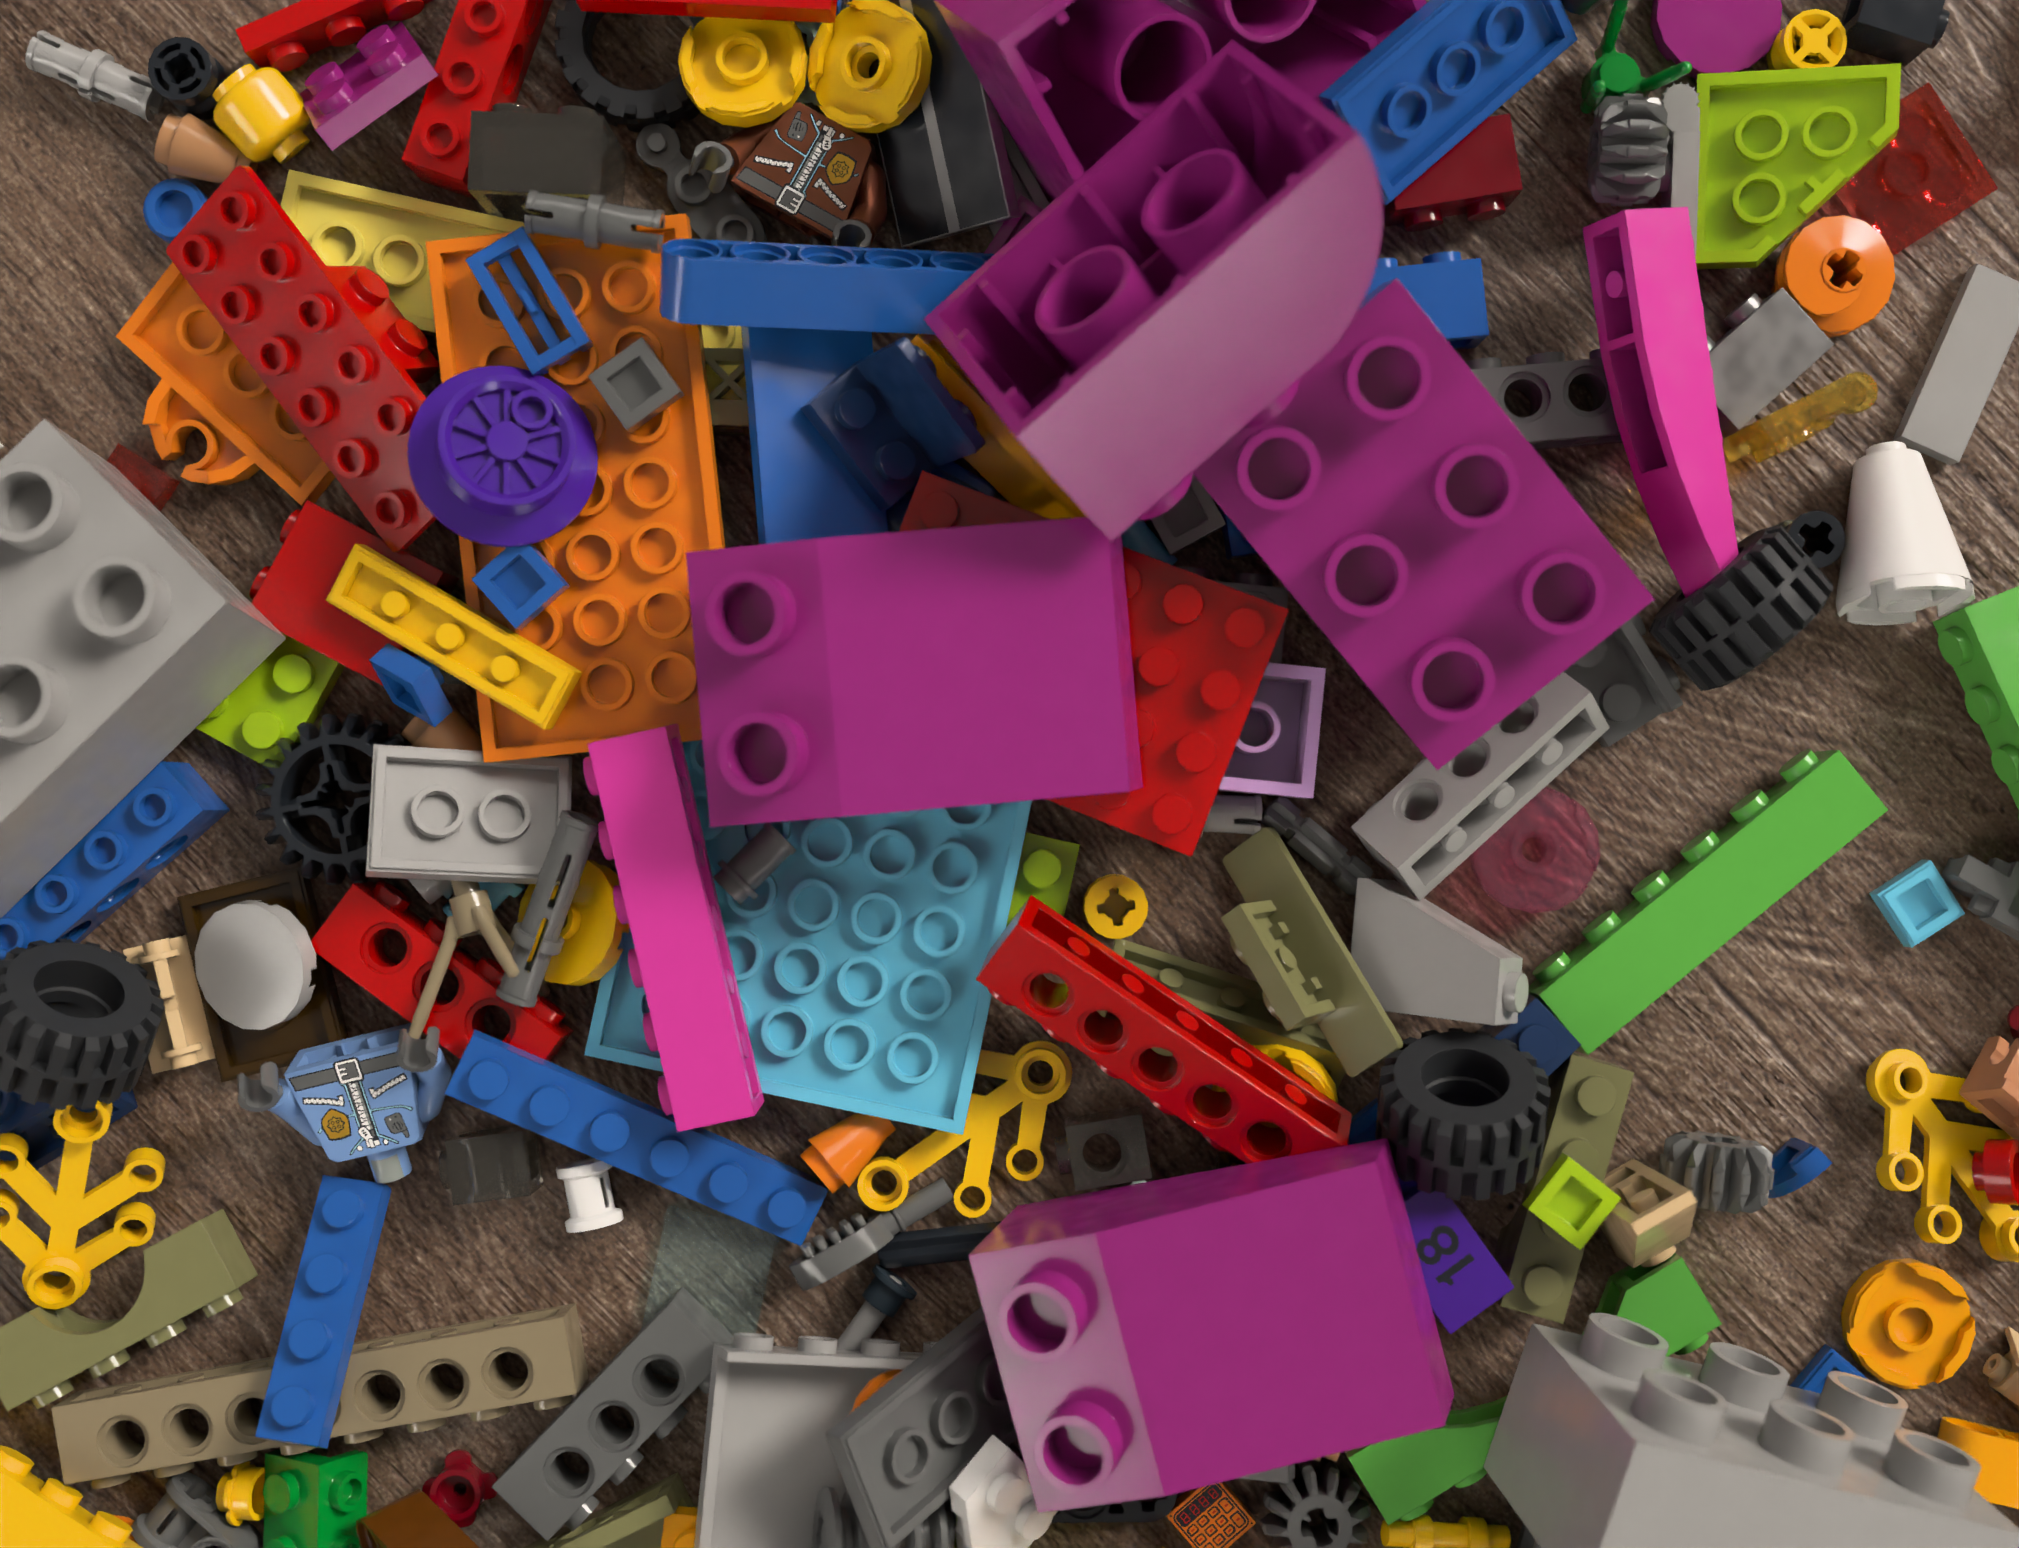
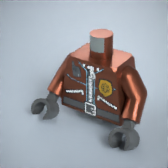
M795 102L792 108L772 122L742 128L720 143L705 141L698 144L688 169V173L691 176L701 169L713 172L708 189L716 194L725 187L728 175L735 173L731 183L735 192L738 193L745 203L808 238L813 234L819 235L827 246L870 248V244L874 241L888 215L886 177L881 166L877 164L874 144L858 135V132L838 124L826 117L825 114L822 115L800 102Z

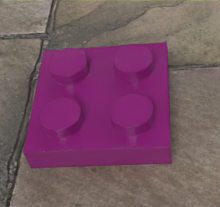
M401 21L391 29L385 24L371 30L358 42L357 49L359 51L339 66L336 62H329L319 67L306 79L305 86L307 88L299 94L303 98V105L315 130L332 151L438 76L415 39Z

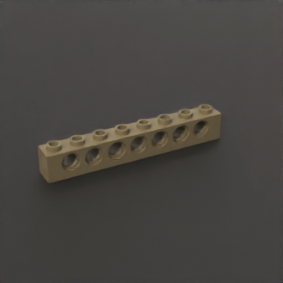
M576 1303L354 1342L330 1438L343 1436L345 1444H356L380 1437L384 1434L383 1428L406 1424L408 1432L417 1433L443 1426L447 1423L446 1417L470 1413L471 1421H486L506 1415L510 1412L509 1406L533 1402L535 1410H548L572 1402V1395L577 1394L589 1378ZM512 1352L520 1355L527 1364L528 1376L525 1378H515L507 1374L501 1364V1354ZM276 1356L77 1391L51 1408L64 1485L90 1481L91 1489H102L119 1485L132 1478L131 1473L153 1469L155 1478H164L193 1469L195 1467L194 1462L216 1458L217 1465L225 1467L250 1461L258 1456L257 1451L280 1447L281 1455H294L317 1447L255 1437L259 1419L252 1411L251 1400L252 1397L265 1400ZM439 1364H451L457 1367L463 1375L464 1388L452 1389L446 1386L439 1377ZM377 1375H386L396 1381L400 1389V1400H389L380 1394L376 1386ZM189 1409L197 1410L205 1416L209 1426L208 1434L197 1431L191 1425ZM127 1420L133 1421L141 1427L145 1436L144 1445L138 1444L130 1438L126 1429Z

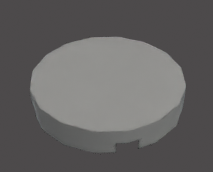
M246 900L234 903L215 912L201 929L194 952L196 978L206 1001L222 1019L242 1029L265 1030L297 1017L311 1000L315 985L310 986L311 970L317 969L316 952L306 928L289 910L277 904L270 906L264 902H259L262 900Z

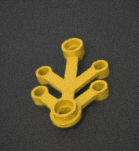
M1042 1040L1032 1041L1023 1045L1014 1055L981 1049L976 1073L1006 1081L986 1095L971 1094L963 1135L935 1130L895 1159L881 1156L870 1160L858 1178L857 1188L861 1200L869 1208L876 1211H890L897 1208L907 1196L911 1179L970 1139L964 1178L955 1188L954 1205L958 1212L965 1217L977 1218L984 1215L989 1210L992 1202V1191L988 1181L999 1119L1021 1102L1022 1109L1018 1141L1012 1144L1007 1151L1006 1168L1009 1174L1019 1181L1035 1179L1041 1173L1044 1166V1157L1040 1146L1047 1106L1049 1103L1060 1099L1066 1093L1072 1080V1067L1067 1054L1056 1044ZM1035 1061H1045L1052 1067L1053 1073L1047 1082L1035 1083L1029 1078L1028 1069ZM1026 1149L1036 1155L1037 1163L1030 1171H1020L1013 1165L1012 1159L1018 1151ZM882 1170L891 1172L896 1178V1187L890 1192L877 1190L873 1184V1176L877 1172ZM969 1186L980 1188L985 1195L983 1204L976 1208L967 1207L961 1200V1193L965 1188Z
M1892 1049L1883 1052L1872 1062L1866 1074V1086L1870 1096L1875 1102L1885 1108L1883 1155L1876 1165V1176L1879 1183L1889 1191H1913L1922 1183L1921 1208L1916 1212L1914 1218L1916 1233L1927 1243L1950 1244L1955 1242L1962 1232L1961 1217L1953 1207L1949 1206L1952 1174L1984 1217L1980 1225L1979 1240L1986 1254L1992 1259L2001 1262H2019V1210H2012L2009 1205L1991 1204L1987 1199L1985 1191L1976 1190L1972 1176L1973 1155L1970 1153V1151L1983 1152L1987 1139L2013 1138L2001 1129L1952 1122L1945 1119L1931 1099L1962 1102L1970 1111L1982 1114V1112L1959 1094L1966 1078L1930 1073L1925 1061L1918 1054L1907 1049ZM1901 1072L1905 1077V1090L1900 1084ZM1912 1122L1915 1123L1924 1135L1923 1166L1921 1161L1914 1154L1910 1153ZM1898 1161L1902 1164L1905 1173L1901 1182L1898 1181L1895 1175V1166ZM1937 1214L1941 1217L1943 1224L1939 1234H1937L1933 1225ZM2016 1229L2018 1232V1243L2015 1241Z
M97 1101L96 1109L91 1112H81L74 1105H67L65 1110L55 1109L53 1125L56 1132L65 1139L57 1191L27 1161L29 1147L25 1139L14 1133L0 1134V1151H10L17 1156V1159L12 1161L0 1159V1178L4 1179L51 1227L47 1245L17 1218L20 1210L19 1198L9 1190L0 1189V1207L8 1212L7 1215L0 1216V1240L25 1264L22 1274L23 1287L32 1302L42 1308L61 1309L73 1304L87 1291L91 1281L92 1269L129 1246L137 1247L147 1243L153 1236L156 1221L154 1210L145 1203L130 1202L123 1205L117 1211L114 1227L76 1248L78 1230L138 1192H149L156 1189L162 1183L166 1165L164 1156L153 1148H137L126 1157L122 1171L85 1193L93 1141L100 1139L107 1132L113 1110L112 1103L106 1104ZM138 1165H148L155 1172L142 1175L135 1172L133 1168ZM129 1220H139L145 1226L139 1229H132L124 1223ZM57 1271L65 1273L67 1275L54 1276L51 1275L49 1272Z

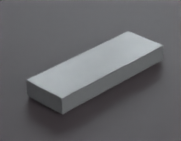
M1979 263L1968 268L1895 433L1894 441L1903 442L1907 447L1948 465L1960 462L2019 328V281Z

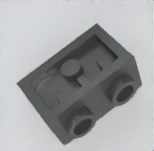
M1638 613L1564 671L1592 693L1610 727L1597 739L1601 747L1611 746L1658 715L1672 712L1683 705L1680 696L1676 692L1680 688V681L1670 664L1661 656L1655 658L1643 640L1642 636L1646 634V628Z

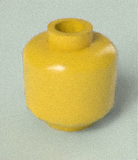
M246 64L225 79L212 94V97L217 102L213 111L215 124L248 159L255 163L266 161L274 156L280 164H284L298 154L310 141L303 132L310 122L308 113L303 105V98L275 68L264 67L256 70L252 64Z

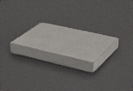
M374 744L366 877L536 884L539 872L543 867L558 827L561 811H571L572 756L555 755L484 763L483 751ZM569 854L565 856L555 885L560 884Z

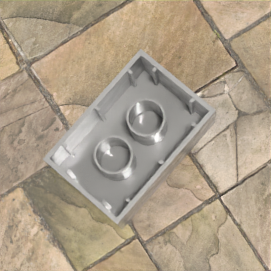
M43 419L0 460V918L36 885L286 639L115 466L46 419Z
M1607 1313L1590 1314L1583 1335L1532 1323L1483 1466L1541 1548H2019V1528L1974 1490L1981 1470L1980 1464L1966 1452L1943 1440L1921 1432L1904 1429L1901 1425L1908 1409V1403L1890 1389L1866 1378L1841 1371H1831L1828 1373L1821 1394L1787 1386L1790 1375L1782 1366L1754 1351L1723 1342H1713L1710 1344L1703 1365L1667 1357L1669 1344L1659 1334L1634 1321Z

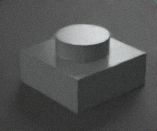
M642 337L588 375L622 425L630 433L636 431L684 396V393L650 345Z

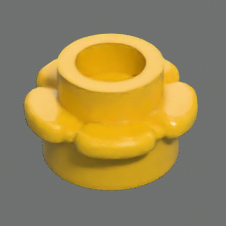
M250 1461L234 1465L231 1472H226L221 1477L216 1491V1505L219 1511L226 1512L225 1517L230 1525L240 1526L243 1520L259 1521L264 1518L263 1487L265 1483V1467H256L253 1464L250 1465Z

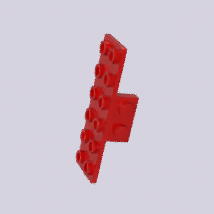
M236 166L167 246L166 253L392 552L405 551L436 520L415 490L408 467L407 452L412 423L419 408L426 400L425 395L416 384L426 383L440 369L439 362L427 348L428 341L423 332L401 314L389 298L387 285L377 274L367 269L366 266H326L250 166Z

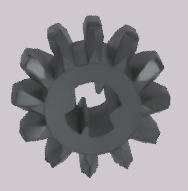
M1636 93L1606 96L1594 111L1593 125L1590 126V140L1587 147L1588 162L1586 171L1588 172L1587 187L1595 202L1611 203V206L1632 207V204H1648L1651 198H1654L1660 190L1661 178L1665 175V159L1669 153L1667 138L1670 130L1666 126L1668 113L1658 97H1643V94Z
M1696 1130L1693 1133L1680 1131L1665 1139L1664 1153L1660 1154L1658 1172L1691 1190L1697 1201L1696 1208L1709 1209L1712 1212L1725 1211L1737 1214L1740 1211L1753 1213L1761 1210L1763 1206L1768 1204L1769 1190H1773L1775 1170L1772 1169L1773 1153L1757 1141L1745 1140L1740 1136L1723 1135L1719 1132L1705 1133Z
M1309 1460L1300 1462L1301 1478L1295 1481L1292 1480L1289 1484L1279 1483L1284 1491L1283 1493L1276 1491L1264 1492L1262 1500L1264 1506L1271 1513L1264 1516L1260 1522L1264 1534L1274 1537L1271 1548H1350L1348 1543H1368L1369 1534L1360 1522L1371 1516V1509L1366 1500L1357 1498L1361 1487L1354 1477H1347L1339 1481L1340 1472L1334 1463L1328 1462L1322 1468L1319 1476H1316ZM1316 1508H1322L1324 1514L1321 1513L1320 1516L1323 1523L1317 1526H1309L1308 1522L1311 1521L1308 1512Z

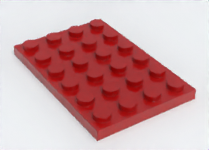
M922 470L899 532L1052 519ZM1123 547L1143 788L1129 792L1050 798L1046 800L1192 857L1288 616L1289 609Z

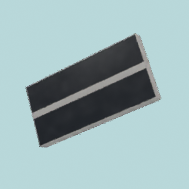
M887 0L913 14L927 34L932 54L930 82L919 106L901 124L877 133L901 247L918 246L1020 217L999 114L934 0ZM876 59L869 68L870 78L878 70L879 59Z

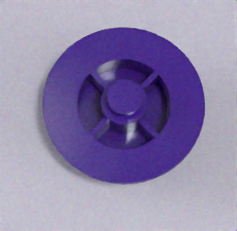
M479 367L457 374L443 382L426 398L419 408L412 423L408 439V467L415 490L430 513L445 527L479 544L494 547H520L541 542L554 536L567 527L580 514L591 495L596 480L598 467L597 445L591 425L582 409L566 391L551 380L541 375L533 376L529 370L517 367Z

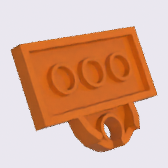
M172 262L116 335L124 345L162 378L147 400L142 425H149L156 451L162 460H177L185 454L186 440L190 433L195 429H199L207 441L206 454L199 462L186 465L180 477L191 482L227 486L247 480L262 469L301 506H304L306 500L315 503L335 479V476Z

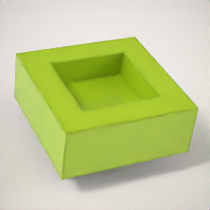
M1562 1153L1522 1205L1581 1251L1621 1200V1197L1568 1155Z

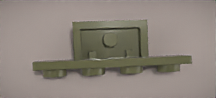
M1264 827L1223 858V864L1246 903L1239 904L1221 917V920L1231 935L1230 944L1233 951L1243 963L1249 966L1261 986L1263 1001L1268 1011L1277 1020L1282 1022L1286 1031L1317 1023L1347 1075L1350 1077L1363 1074L1383 1061L1387 1055L1401 1049L1403 1041L1276 829L1274 827Z

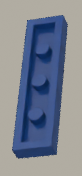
M323 1175L255 1437L324 1449L328 1448L392 1188L386 1184Z

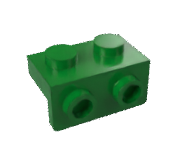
M280 1449L265 1453L263 1548H362L356 1531V1522L367 1515L368 1454L364 1451L352 1450L333 1457L308 1452L281 1455Z

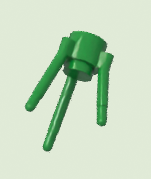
M1615 0L1601 43L1594 52L1596 62L1582 80L1581 93L1583 101L1580 104V110L1585 114H1589L1593 110L1595 111L1606 96L1636 93L1647 97L1652 91L1678 80L1692 70L1691 63L1684 61L1645 78L1641 77L1639 66L1633 58L1625 53L1616 52L1615 43L1629 0Z

